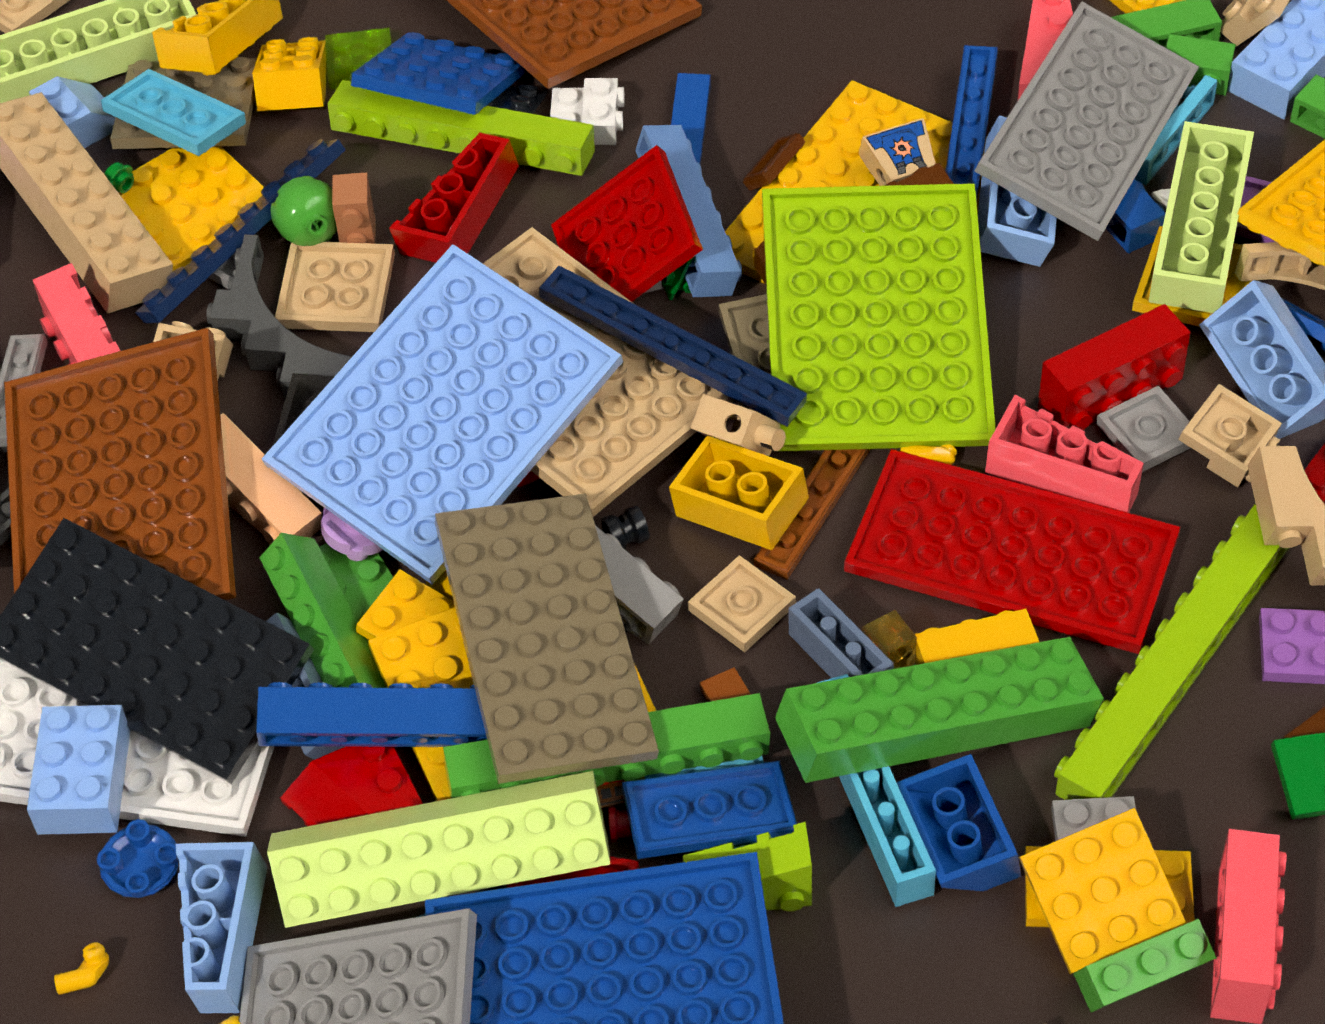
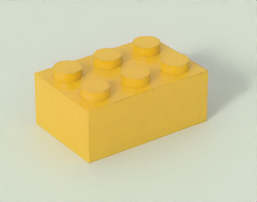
M708 435L669 486L677 517L769 550H773L809 498L803 468Z

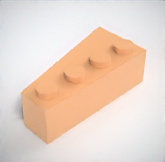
M224 413L220 414L228 505L262 533L270 545L280 533L309 538L321 529L322 513L298 488L268 468L262 461L265 454Z

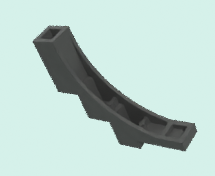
M245 234L242 247L237 248L235 252V275L229 277L228 290L217 289L214 303H209L207 308V322L212 324L213 328L225 332L228 339L242 340L241 352L242 355H246L250 370L277 372L276 384L277 387H281L285 402L311 404L352 356L327 351L306 342L285 328L273 316L258 291L257 284L264 259L259 236Z

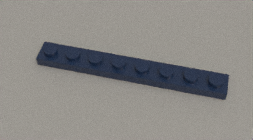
M319 139L312 143L306 149L308 154L301 160H296L284 169L285 175L279 181H273L261 190L262 196L256 202H250L242 207L237 213L239 217L232 224L228 223L215 232L214 236L216 238L209 245H203L194 251L190 256L192 261L185 267H179L170 273L167 277V284L161 289H155L146 295L142 300L144 305L135 312L143 323H160L236 252L237 248L242 247L245 234L255 235L272 219L270 208L272 202L275 204V200L279 195L277 192L282 185L293 178L311 176L315 179L346 150L339 139L327 141Z
M560 265L539 287V297L786 427H788L806 403L807 393Z

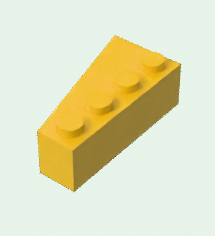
M219 0L208 4L205 3L197 7V15L188 19L185 16H181L173 20V28L169 30L161 27L152 32L160 68L202 72L206 76L218 74L224 66L238 58L241 52L253 45L264 33L269 32L276 23L283 19L280 1Z

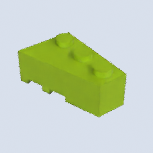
M806 822L793 825V833L771 838L769 832L756 835L757 843L734 849L733 843L730 842L683 856V862L757 852L766 911L776 909L796 911L803 906H812V862Z

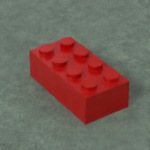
M1163 304L1044 361L1038 409L1042 408L1053 414V421L1068 429L1074 425L1084 430L1091 423L1097 421L1099 414L1156 386H1159L1161 389L1173 387L1183 379L1191 332L1167 305Z

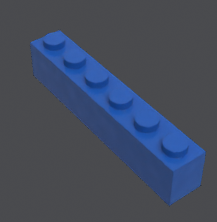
M274 682L269 684L268 687H258L256 734L259 746L446 747L487 740L474 685H471L469 688H453L452 685L438 683L429 686V688H413L410 684L395 683L390 685L389 688H373L372 685L367 683H353L349 687H333L331 684L318 682L312 683L308 687H292L288 683Z

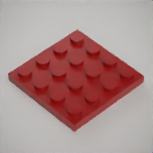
M658 145L654 146L551 224L559 248L631 302L703 250L666 153Z

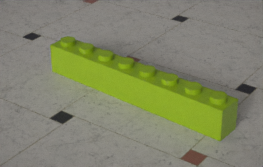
M342 80L327 103L331 130L454 153H461L479 133H485L510 139L516 159L520 165L579 176L583 175L595 152L594 125L491 106H485L476 115L354 87L351 86V81Z

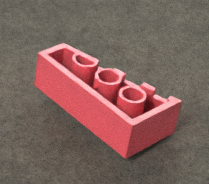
M1033 0L1019 82L1018 100L1072 17L1073 12L1070 0Z
M72 263L33 279L45 316L40 319L43 330L48 338L55 337L57 341L53 343L62 361L68 359L70 364L121 351L116 341L113 342L102 316L97 315L85 286L80 287L78 274Z

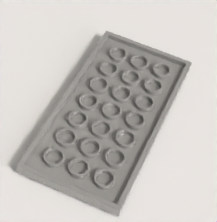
M1081 1L979 161L975 172L1098 241L1199 66Z

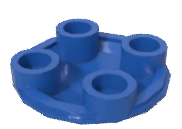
M133 820L126 828L113 835L99 852L97 863L100 868L101 878L110 890L123 897L141 898L155 894L167 886L177 872L179 859L176 856L177 843L167 831L155 825H149L144 820Z

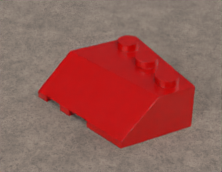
M343 747L317 758L308 764L280 797L281 802L288 809H293L307 826L423 804L394 747Z

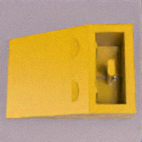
M305 37L295 43H286L283 39H274L267 41L266 45L261 46L252 73L257 111L324 106L326 98V40L318 41L316 37Z

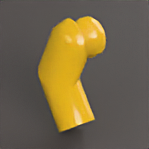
M949 444L940 447L915 445L902 447L900 450L901 452L949 465L955 463V456L957 454L955 446Z
M91 943L83 949L84 960L78 969L54 975L58 995L90 988L97 983L109 965V955L105 952L102 944Z

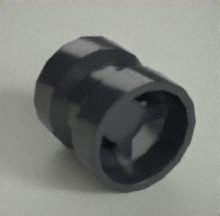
M637 505L625 509L624 513L619 517L611 514L601 518L603 532L616 537L623 549H626L628 543L636 542L640 544L650 539L648 525Z

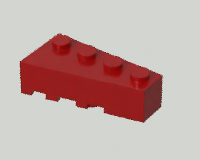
M479 133L452 161L453 167L447 174L439 175L431 183L432 189L422 200L417 198L408 207V215L402 221L396 220L389 227L400 254L436 263L452 244L467 254L469 253L519 167L510 139Z

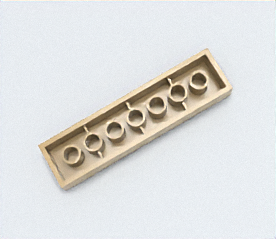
M42 92L0 103V169L68 261L73 264L79 276L105 311L111 313L143 303L142 300L146 295L155 289H161L167 284V277L172 273V262Z

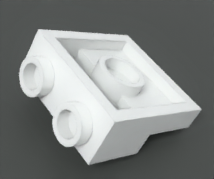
M584 78V88H552L550 117L594 125L595 145H616L617 131H623V111H618V107H624L625 105L624 87H618V78Z

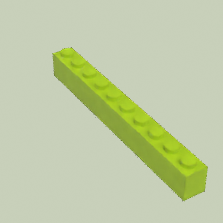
M1255 504L1246 516L1241 514L1232 527L1230 539L1227 542L1222 540L1213 553L1211 565L1209 567L1203 566L1199 570L1193 582L1195 587L1190 594L1184 592L1180 596L1174 608L1175 614L1171 620L1165 618L1161 622L1155 634L1156 640L1152 646L1145 645L1136 659V668L1131 674L1128 672L1123 674L1115 689L1117 694L1112 701L1106 699L1101 704L1095 717L1096 723L1091 729L1086 727L1080 733L1075 743L1076 750L1072 756L1068 757L1065 755L1061 759L1054 773V777L1058 778L1055 795L1064 800L1113 797L1289 548H1282L1279 545H1264Z

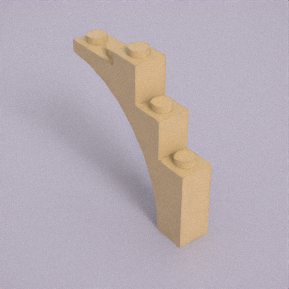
M1259 446L1247 466L1264 545H1279L1282 548H1292L1301 545L1310 586L1325 585V504L1318 497L1305 474L1296 446Z

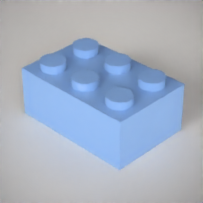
M122 705L42 707L27 812L37 835L117 833L131 731L127 727V719Z

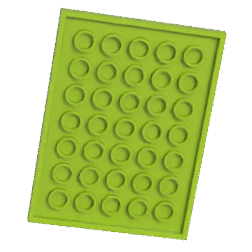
M975 183L762 189L770 375L807 393L805 405L788 427L780 423V429L785 432L786 438L783 447L779 451L886 449L915 445L937 447L942 445H953L955 447L988 446L989 440L996 428Z

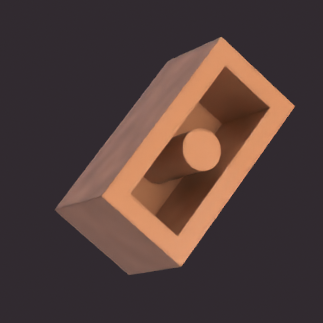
M367 172L333 175L332 207L339 242L376 244V219Z

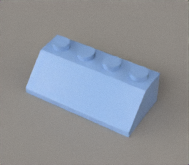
M1253 280L1199 324L1248 402L1282 423L1275 437L1281 439L1325 419V363L1274 286Z

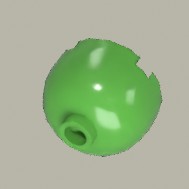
M311 176L293 178L280 187L277 192L279 195L275 200V204L272 202L270 210L272 222L282 237L299 246H313L330 240L337 231L332 207V188L330 185Z

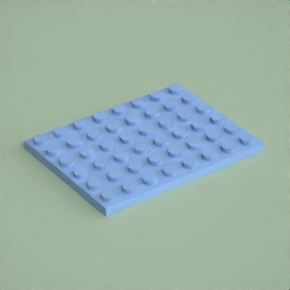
M452 244L263 456L262 461L268 468L433 585L446 570L435 526V513L501 505L623 363L622 355Z

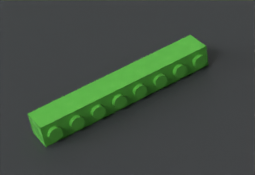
M760 693L648 712L659 749L658 757L655 760L498 784L487 740L443 747L450 797L456 798L589 771L594 772L596 787L606 782L618 780L635 781L646 775L658 773L675 774L683 769L692 767H714L727 761L757 759L761 755L769 754L770 730Z

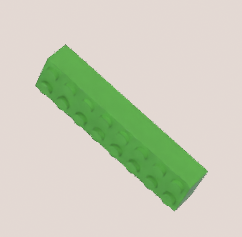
M1065 637L787 688L775 719L805 783L1086 728L1090 726L1104 698L1071 638Z

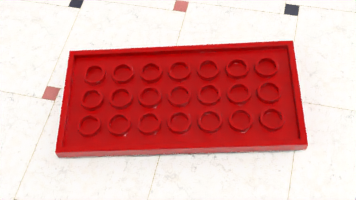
M891 449L845 559L844 571L994 614H999L1003 611L1027 609L1033 625L1139 654L1179 537L1180 527Z

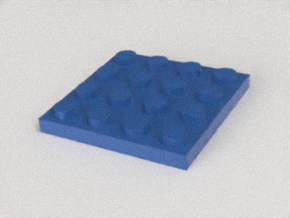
M406 33L352 73L351 86L476 115L523 76L525 69L507 53L495 55L484 52L485 50L481 47L469 46L465 48L454 45V42L450 40L440 39L434 41L425 39L424 35L420 33Z

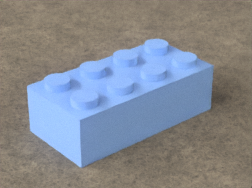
M1292 0L1285 7L1281 16L1266 26L1232 61L1227 91L1285 120L1292 112L1295 97L1315 75L1322 78L1325 77V0Z
M998 116L986 138L984 153L1007 117ZM982 176L978 206L981 252L1040 267L1054 245L1057 218Z

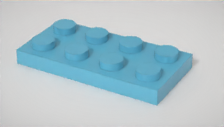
M147 69L101 100L104 112L197 156L207 152L211 147L246 124L243 111L151 69Z

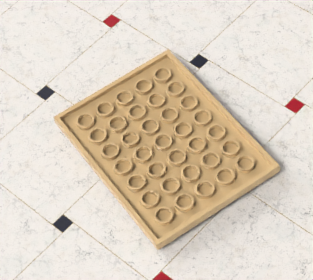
M533 227L483 263L622 355L623 363L530 470L562 496L586 494L593 517L697 432L690 429L703 394L730 403L735 400L539 297V287L560 265L629 301Z

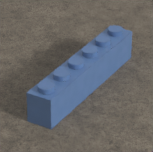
M644 125L635 149L637 157L639 159L656 145L665 151L703 248L701 252L693 257L685 273V279L692 296H732L737 281H740L742 277V266L740 261L736 260L733 253L731 239L724 231L721 214L715 209L711 199V190L706 186L702 177L701 166L694 158L691 141L686 138L681 125Z

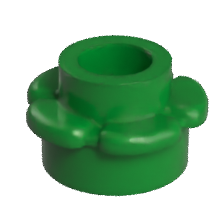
M116 162L109 166L104 173L118 193H126L134 184L133 168L130 165Z

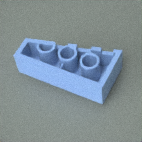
M254 842L176 844V856L179 859L180 873H178V887L181 891L182 900L180 920L184 931L182 949L185 990L200 1013H240L248 946H253L267 865Z

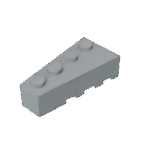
M595 525L622 622L627 625V631L649 645L678 615L684 598L680 596L675 586L667 581H662L653 574L646 562L638 557L634 558L624 550L616 537L608 533L605 534Z

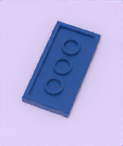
M780 761L622 783L623 798L638 859L704 850L730 842L733 845L757 842L756 835L766 832L770 833L771 838L793 833V825L797 824Z

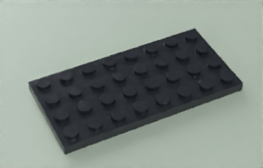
M66 518L62 519L0 615L1 660L86 706L122 705L127 719V727L130 730L230 784L233 783L258 742L256 734L258 687H268L269 684L274 682H284L293 685L314 651V648L309 643Z

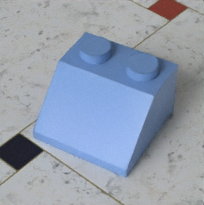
M56 76L29 91V95L42 92L84 148L112 133L116 117L103 111L101 100L104 97L92 84Z

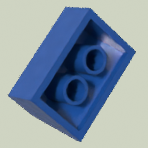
M971 754L896 782L935 867L936 877L941 888L985 891L1021 877L1018 853Z

